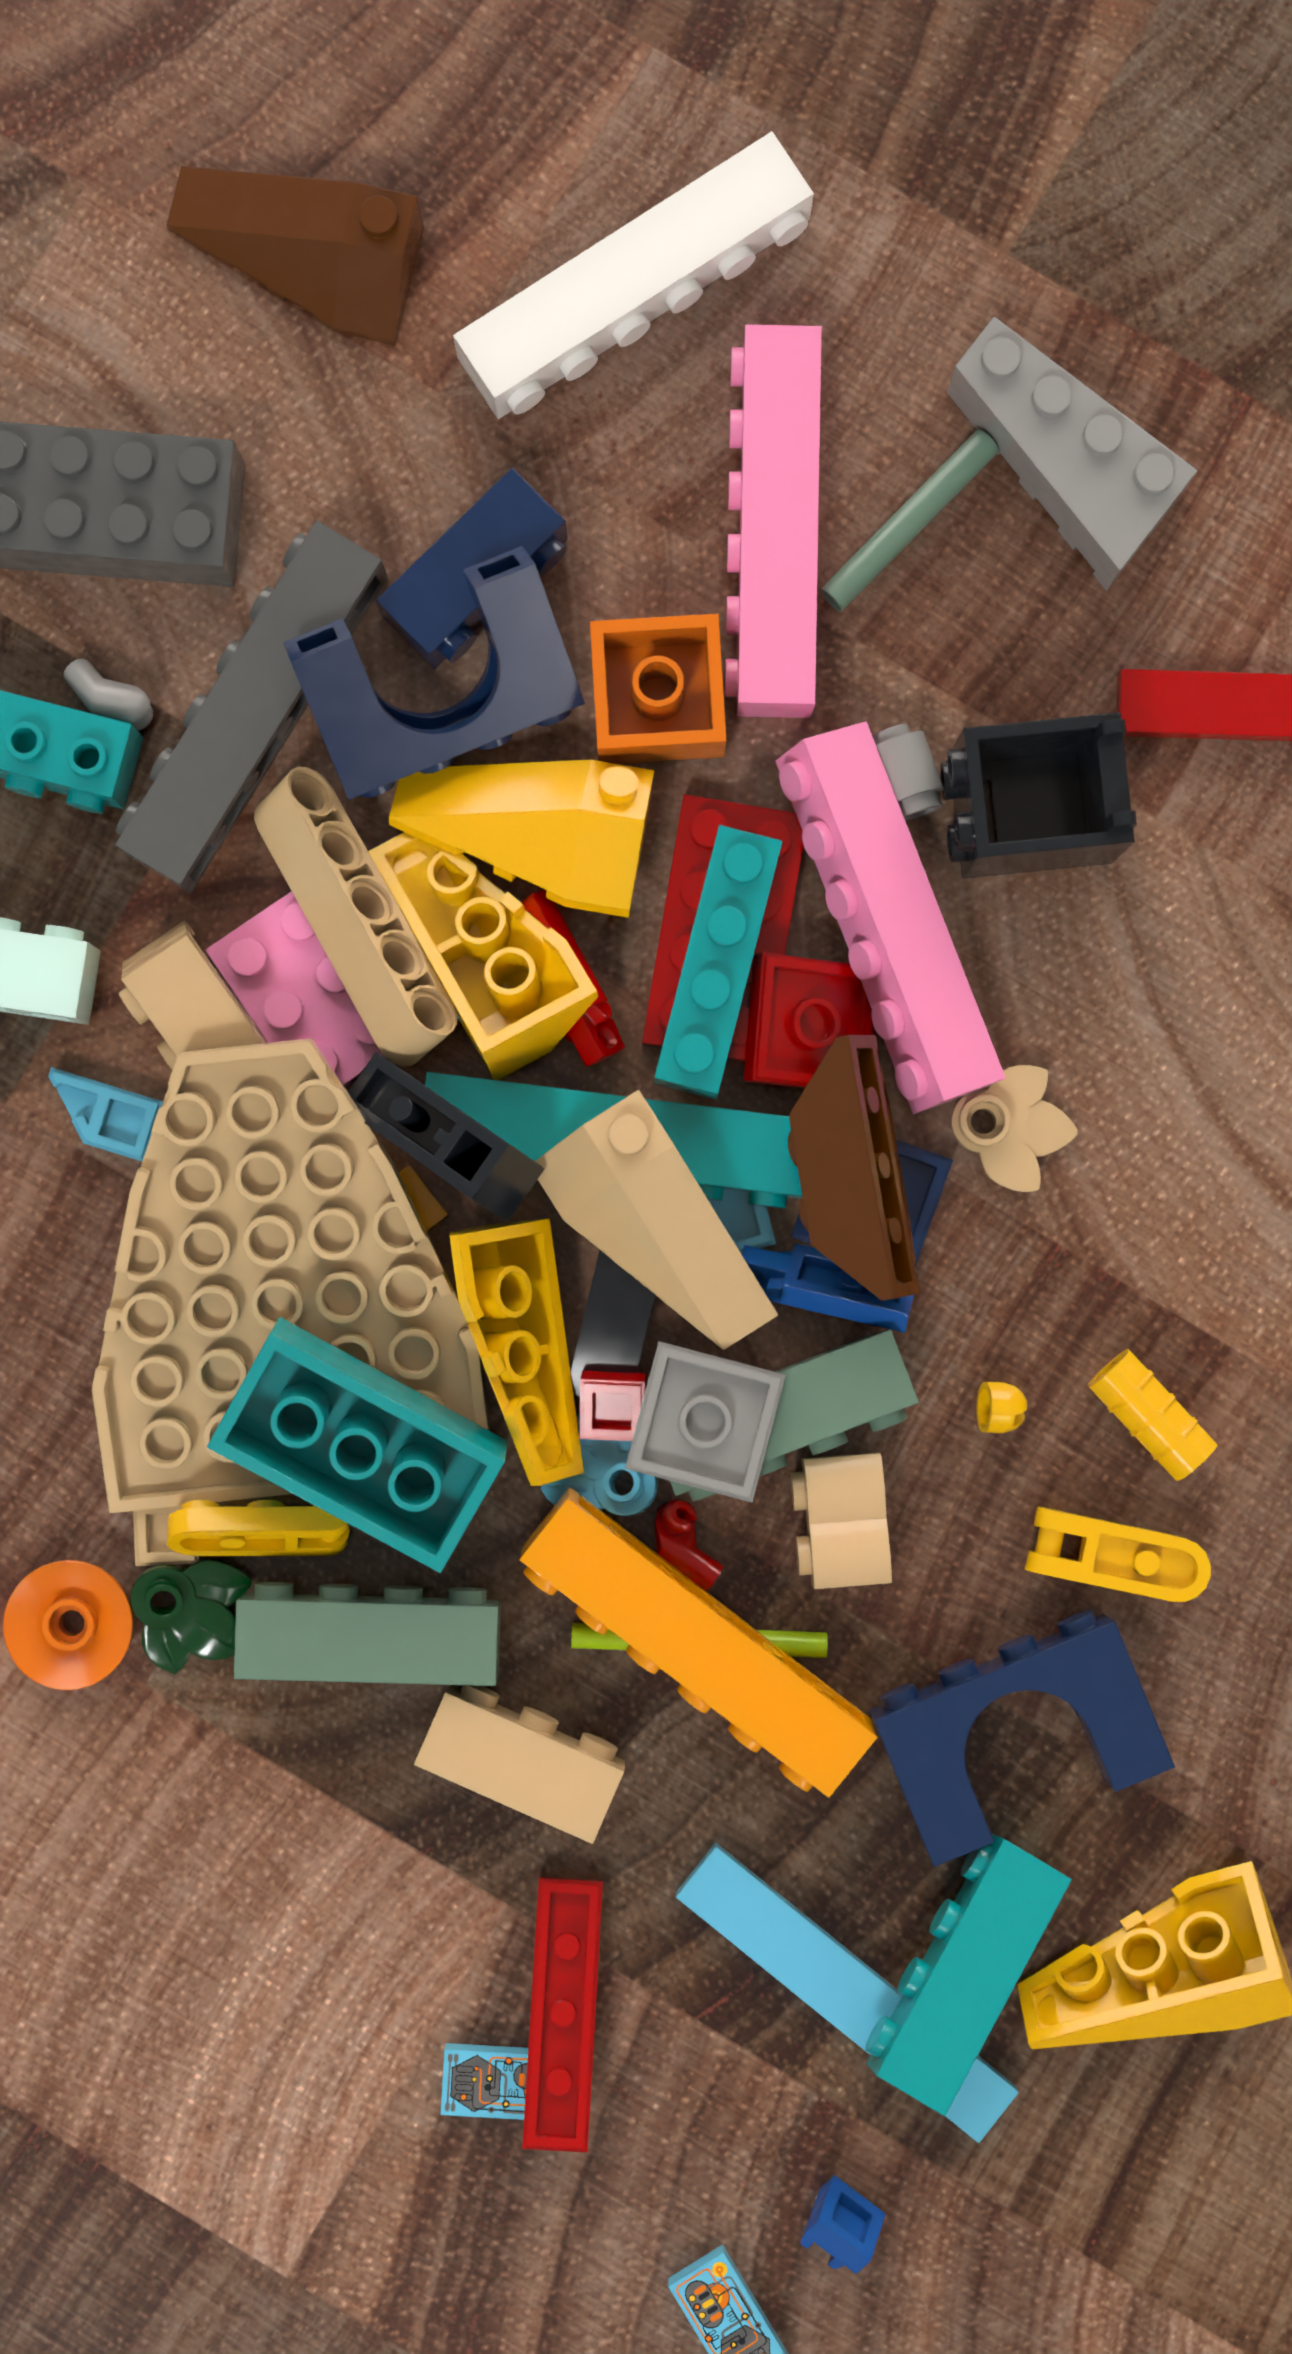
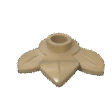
M1016 1065L1003 1070L1006 1078L990 1085L987 1090H977L963 1096L953 1109L951 1128L956 1140L964 1148L979 1153L983 1169L988 1178L996 1184L1013 1191L1034 1192L1040 1189L1041 1183L1040 1168L1036 1157H1043L1066 1146L1078 1135V1129L1062 1110L1049 1102L1041 1100L1048 1082L1047 1069L1032 1065ZM977 1110L987 1111L993 1118V1127L987 1134L978 1133L972 1127L971 1118Z

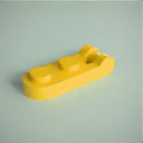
M192 1500L184 1503L180 1510L170 1514L167 1521V1545L169 1549L191 1556H331L339 1554L346 1548L350 1533L348 1523L314 1505L285 1507L283 1503L274 1500L254 1501L249 1503L247 1507H220L219 1504L213 1501Z
M1037 1506L1034 1526L1040 1528L1035 1551H1028L1025 1570L1171 1602H1186L1194 1599L1207 1587L1211 1577L1210 1561L1206 1552L1191 1540L1173 1534ZM1065 1533L1082 1536L1078 1560L1060 1557Z

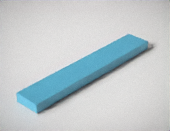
M716 1842L676 1891V1898L864 2051H866L868 2038L876 2023L884 2015L891 2018L903 1996L898 1992V1989ZM978 2055L946 2117L976 2142L980 2143L1019 2091L1015 2084Z

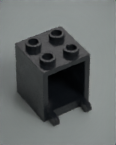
M1120 712L963 728L953 748L948 749L947 762H941L940 779L944 787L942 796L944 800L954 801L955 811L954 824L947 825L948 854L951 863L960 862L962 879L1112 864L1135 842L1133 829L1137 826L1136 811H1131L1123 741L1127 734L1126 720L1121 719ZM983 783H989L996 840L993 843H989Z

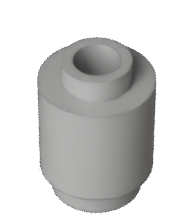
M900 724L873 735L872 737L905 821L922 817L941 808L943 804L939 792L944 787L924 731L910 732L908 724Z

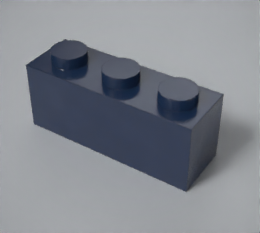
M511 468L376 599L382 618L434 670L445 659L450 663L455 662L473 645L477 638L474 631L482 624L463 569L523 546L534 561L538 573L543 575L559 562L567 550V547L564 545L568 540L566 521Z

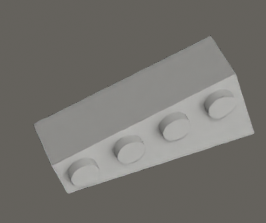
M996 317L992 318L954 368L947 394L976 430L984 431L995 441L999 448L997 455L1001 454L1020 477L1018 481L1033 500L1038 499L1058 524V532L1073 550L1075 548L1079 550L1095 570L1093 572L1095 578L1107 591L1180 498L1198 470Z

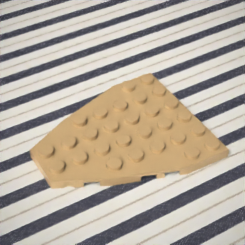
M313 1039L196 1050L178 1054L168 1081L167 1093L162 1107L158 1109L151 1130L152 1135L141 1167L136 1172L129 1193L115 1272L117 1273L110 1307L106 1312L99 1366L95 1369L92 1385L109 1514L182 1506L184 1503L192 1500L222 1502L292 1494L207 1448L208 1443L279 1316L490 1431L482 1361L459 1305L458 1296L392 1158L372 1128L364 1123L365 1120L360 1110Z

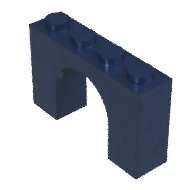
M523 546L463 569L487 635L488 657L483 675L475 688L463 700L447 709L432 713H414L399 709L379 696L369 681L353 638L343 618L283 642L348 800L360 795L366 798L381 795L393 788L396 780L416 772L429 774L448 767L454 761L455 756L475 748L488 750L499 747L512 738L513 733L534 724L548 726L558 723L570 715L571 709L585 704L537 567Z
M1093 1610L1076 1613L1057 1623L1058 1633L1035 1641L1033 1634L1010 1640L997 1648L1000 1657L976 1666L974 1659H967L952 1664L938 1672L941 1681L920 1690H916L914 1683L896 1687L879 1696L878 1699L881 1706L869 1710L921 1840L934 1867L994 1843L966 1772L965 1745L970 1728L977 1716L990 1703L1004 1695L1032 1690L1046 1692L1066 1701L1080 1721L1103 1780L1114 1792L1175 1768L1115 1621L1107 1615L1101 1614L1095 1617Z

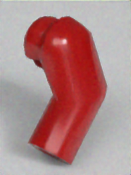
M683 1499L672 1500L669 1503L663 1504L658 1509L654 1521L657 1554L707 1592L720 1575L724 1565L697 1548L695 1530L697 1513L694 1507Z

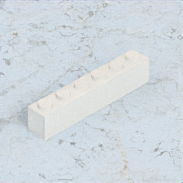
M771 131L454 334L457 358L497 419L511 411L514 414L524 413L538 404L545 395L544 390L564 377L568 381H572L587 373L597 363V356L617 343L620 347H625L640 339L649 330L650 322L668 310H671L674 314L679 313L693 305L703 294V288L721 276L725 280H730L743 273L753 264L756 259L755 255L774 242L777 246H784L796 239L808 226L814 193Z

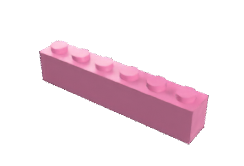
M745 325L743 347H731L730 387H742V409H730L729 448L741 449V472L729 471L728 510L740 511V534H728L727 573H739L738 596H727L726 635H738L737 659H725L724 694L725 697H736V717L811 718L815 706L822 326Z
M867 721L801 740L776 760L779 769L780 785L784 795L793 805L803 831L802 840L804 848L816 864L826 890L827 907L839 923L849 949L850 966L854 974L861 980L872 1008L874 1028L879 1036L884 1039L895 1067L897 1087L907 1099L912 1114L914 1115L963 1097L1005 1079V1074Z

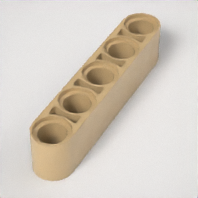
M296 767L290 770L258 804L254 811L255 824L375 1044L391 1062L400 1066H412L454 1031L457 1025V1013L454 1005L332 786L317 771L308 767Z

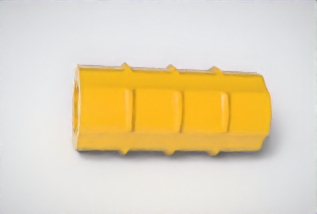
M1129 1349L1122 1351L1114 1357L1088 1383L1089 1388L1107 1406L1109 1413H1113L1125 1425L1131 1436H1135L1151 1453L1153 1460H1157L1176 1481L1191 1474L1218 1446L1198 1424V1420L1192 1417L1176 1400V1396L1173 1393H1169L1154 1377V1373L1148 1370Z

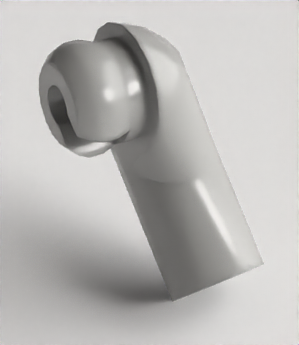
M76 659L66 667L63 675L65 682L92 714L130 723L137 731L146 728L153 719L151 701L149 696L139 687L104 679L87 659Z

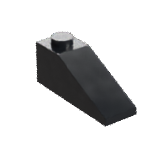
M375 1052L348 1091L360 1110L365 1124L464 1195L507 1223L545 1170V1168L377 1052Z

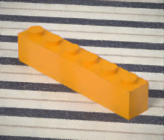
M570 1486L522 1546L519 1560L527 1566L523 1573L535 1586L552 1596L557 1590L578 1605L574 1611L587 1626L602 1635L611 1630L629 1644L626 1652L639 1666L652 1674H656L661 1669L680 1683L677 1691L690 1705L702 1713H707L711 1708L731 1723L728 1726V1730L735 1739L753 1752L758 1753L762 1747L781 1761L778 1768L782 1774L800 1789L809 1792L814 1786L830 1798L878 1738L873 1720L787 1653L779 1649L760 1632Z

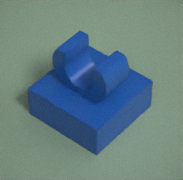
M833 2175L818 2192L801 2239V2245L807 2249L812 2246L813 2242L831 2255L828 2266L832 2269H838L845 2265L857 2274L872 2259L886 2213L836 2175Z

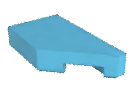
M51 1067L48 1077L62 1098L83 1144L143 1161L152 1135L151 1130L158 1109L162 1107L163 1101Z

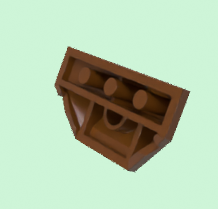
M846 1035L836 1037L789 1114L791 1131L788 1136V1150L793 1163L798 1167L802 1190L799 1200L800 1218L805 1229L809 1231L811 1245L881 1301L919 1294L920 1287L918 1275L915 1272L916 1257L890 1101L883 1069L878 1059L879 1049L876 1035Z

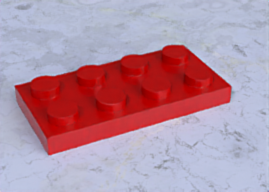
M683 794L642 1045L662 1048L719 825L782 841L754 954L766 952L785 955L803 849V831L795 812ZM753 959L727 1057L729 1060L745 1062Z

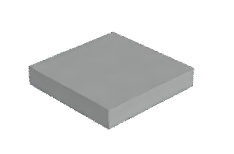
M658 1341L625 1469L752 1503L786 1375Z

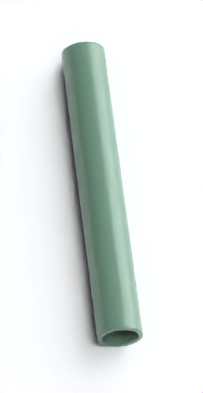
M977 429L820 589L823 598L835 610L842 612L997 455L999 448L995 441L987 433Z

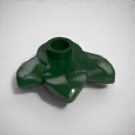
M208 1558L201 1559L183 1570L171 1565H157L142 1572L132 1586L130 1601L135 1616L144 1623L142 1647L150 1661L159 1668L176 1674L183 1668L190 1653L209 1660H221L235 1656L236 1619L228 1607L252 1585L250 1576L232 1564ZM159 1591H168L174 1595L175 1601L168 1607H158L153 1604L151 1598Z

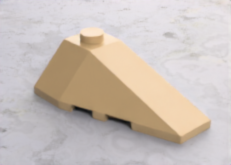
M639 1090L579 1127L535 1161L545 1168L538 1181L563 1221L595 1245L627 1273L632 1275L722 1350L727 1349L778 1316V1313L685 1161Z

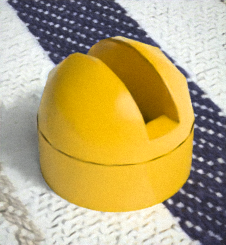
M983 1382L980 1385L977 1395L976 1415L981 1432L1006 1433L1015 1430L1023 1424L1025 1420L1024 1412L1027 1410V1400L1015 1385L1004 1382Z

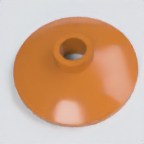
M60 1560L37 1568L16 1586L5 1609L3 1631L5 1643L12 1660L26 1676L36 1683L52 1689L77 1690L96 1684L118 1667L129 1649L134 1621L128 1596L120 1583L111 1574L101 1567L85 1561ZM67 1611H77L82 1615L84 1627L80 1633H71L65 1628L63 1619Z

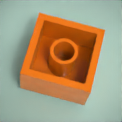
M719 613L590 621L598 761L620 764L724 757L726 725Z

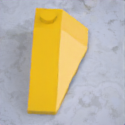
M596 760L448 766L440 771L429 774L416 772L398 780L389 814V825L450 854L468 853L494 866L493 874L513 882L517 876L547 890V899L564 907L629 918L647 827L654 770Z
M405 832L368 851L453 1003L462 1026L493 1080L498 1081L551 1052L598 998L594 985L567 940L551 927L549 929L528 913L523 904L509 892L505 894L494 885L462 853L459 855L450 854Z
M550 1219L497 1223L451 1231L449 1237L458 1302L530 1485L541 1486L584 1473Z
M1249 1861L1186 1879L1171 1889L1174 1896L1143 1915L1136 1910L1120 1920L1122 1928L1093 1946L1085 1944L1078 1946L1017 1984L1028 2044L1031 2049L1237 2030L1292 2016V1981L1253 1862Z

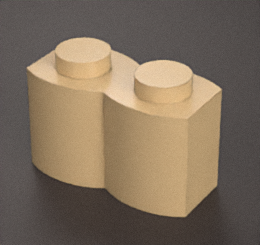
M870 1452L801 1458L802 1472H791L794 1511L805 1510L807 1522V1536L796 1537L799 1576L811 1575V1584L814 1589L892 1583L881 1453Z

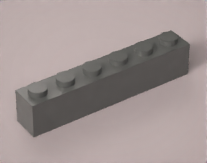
M317 520L307 535L299 533L291 542L283 559V566L286 567V570L274 589L267 586L257 597L250 612V619L253 623L241 642L233 640L226 647L216 668V672L220 674L219 678L208 695L201 693L194 699L184 717L183 726L187 729L175 749L167 747L159 755L150 773V780L153 781L152 786L141 803L134 801L127 807L117 825L116 833L120 837L115 846L189 894H192L309 705L283 642L342 618L352 636L388 577L382 559Z

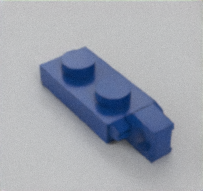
M795 1243L793 1251L774 1252L744 1245L742 1256L769 1300L811 1312L827 1314L905 1333L914 1295L881 1301L813 1247Z

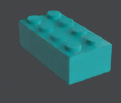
M279 1316L208 1443L207 1448L441 1573L505 1463L508 1441Z

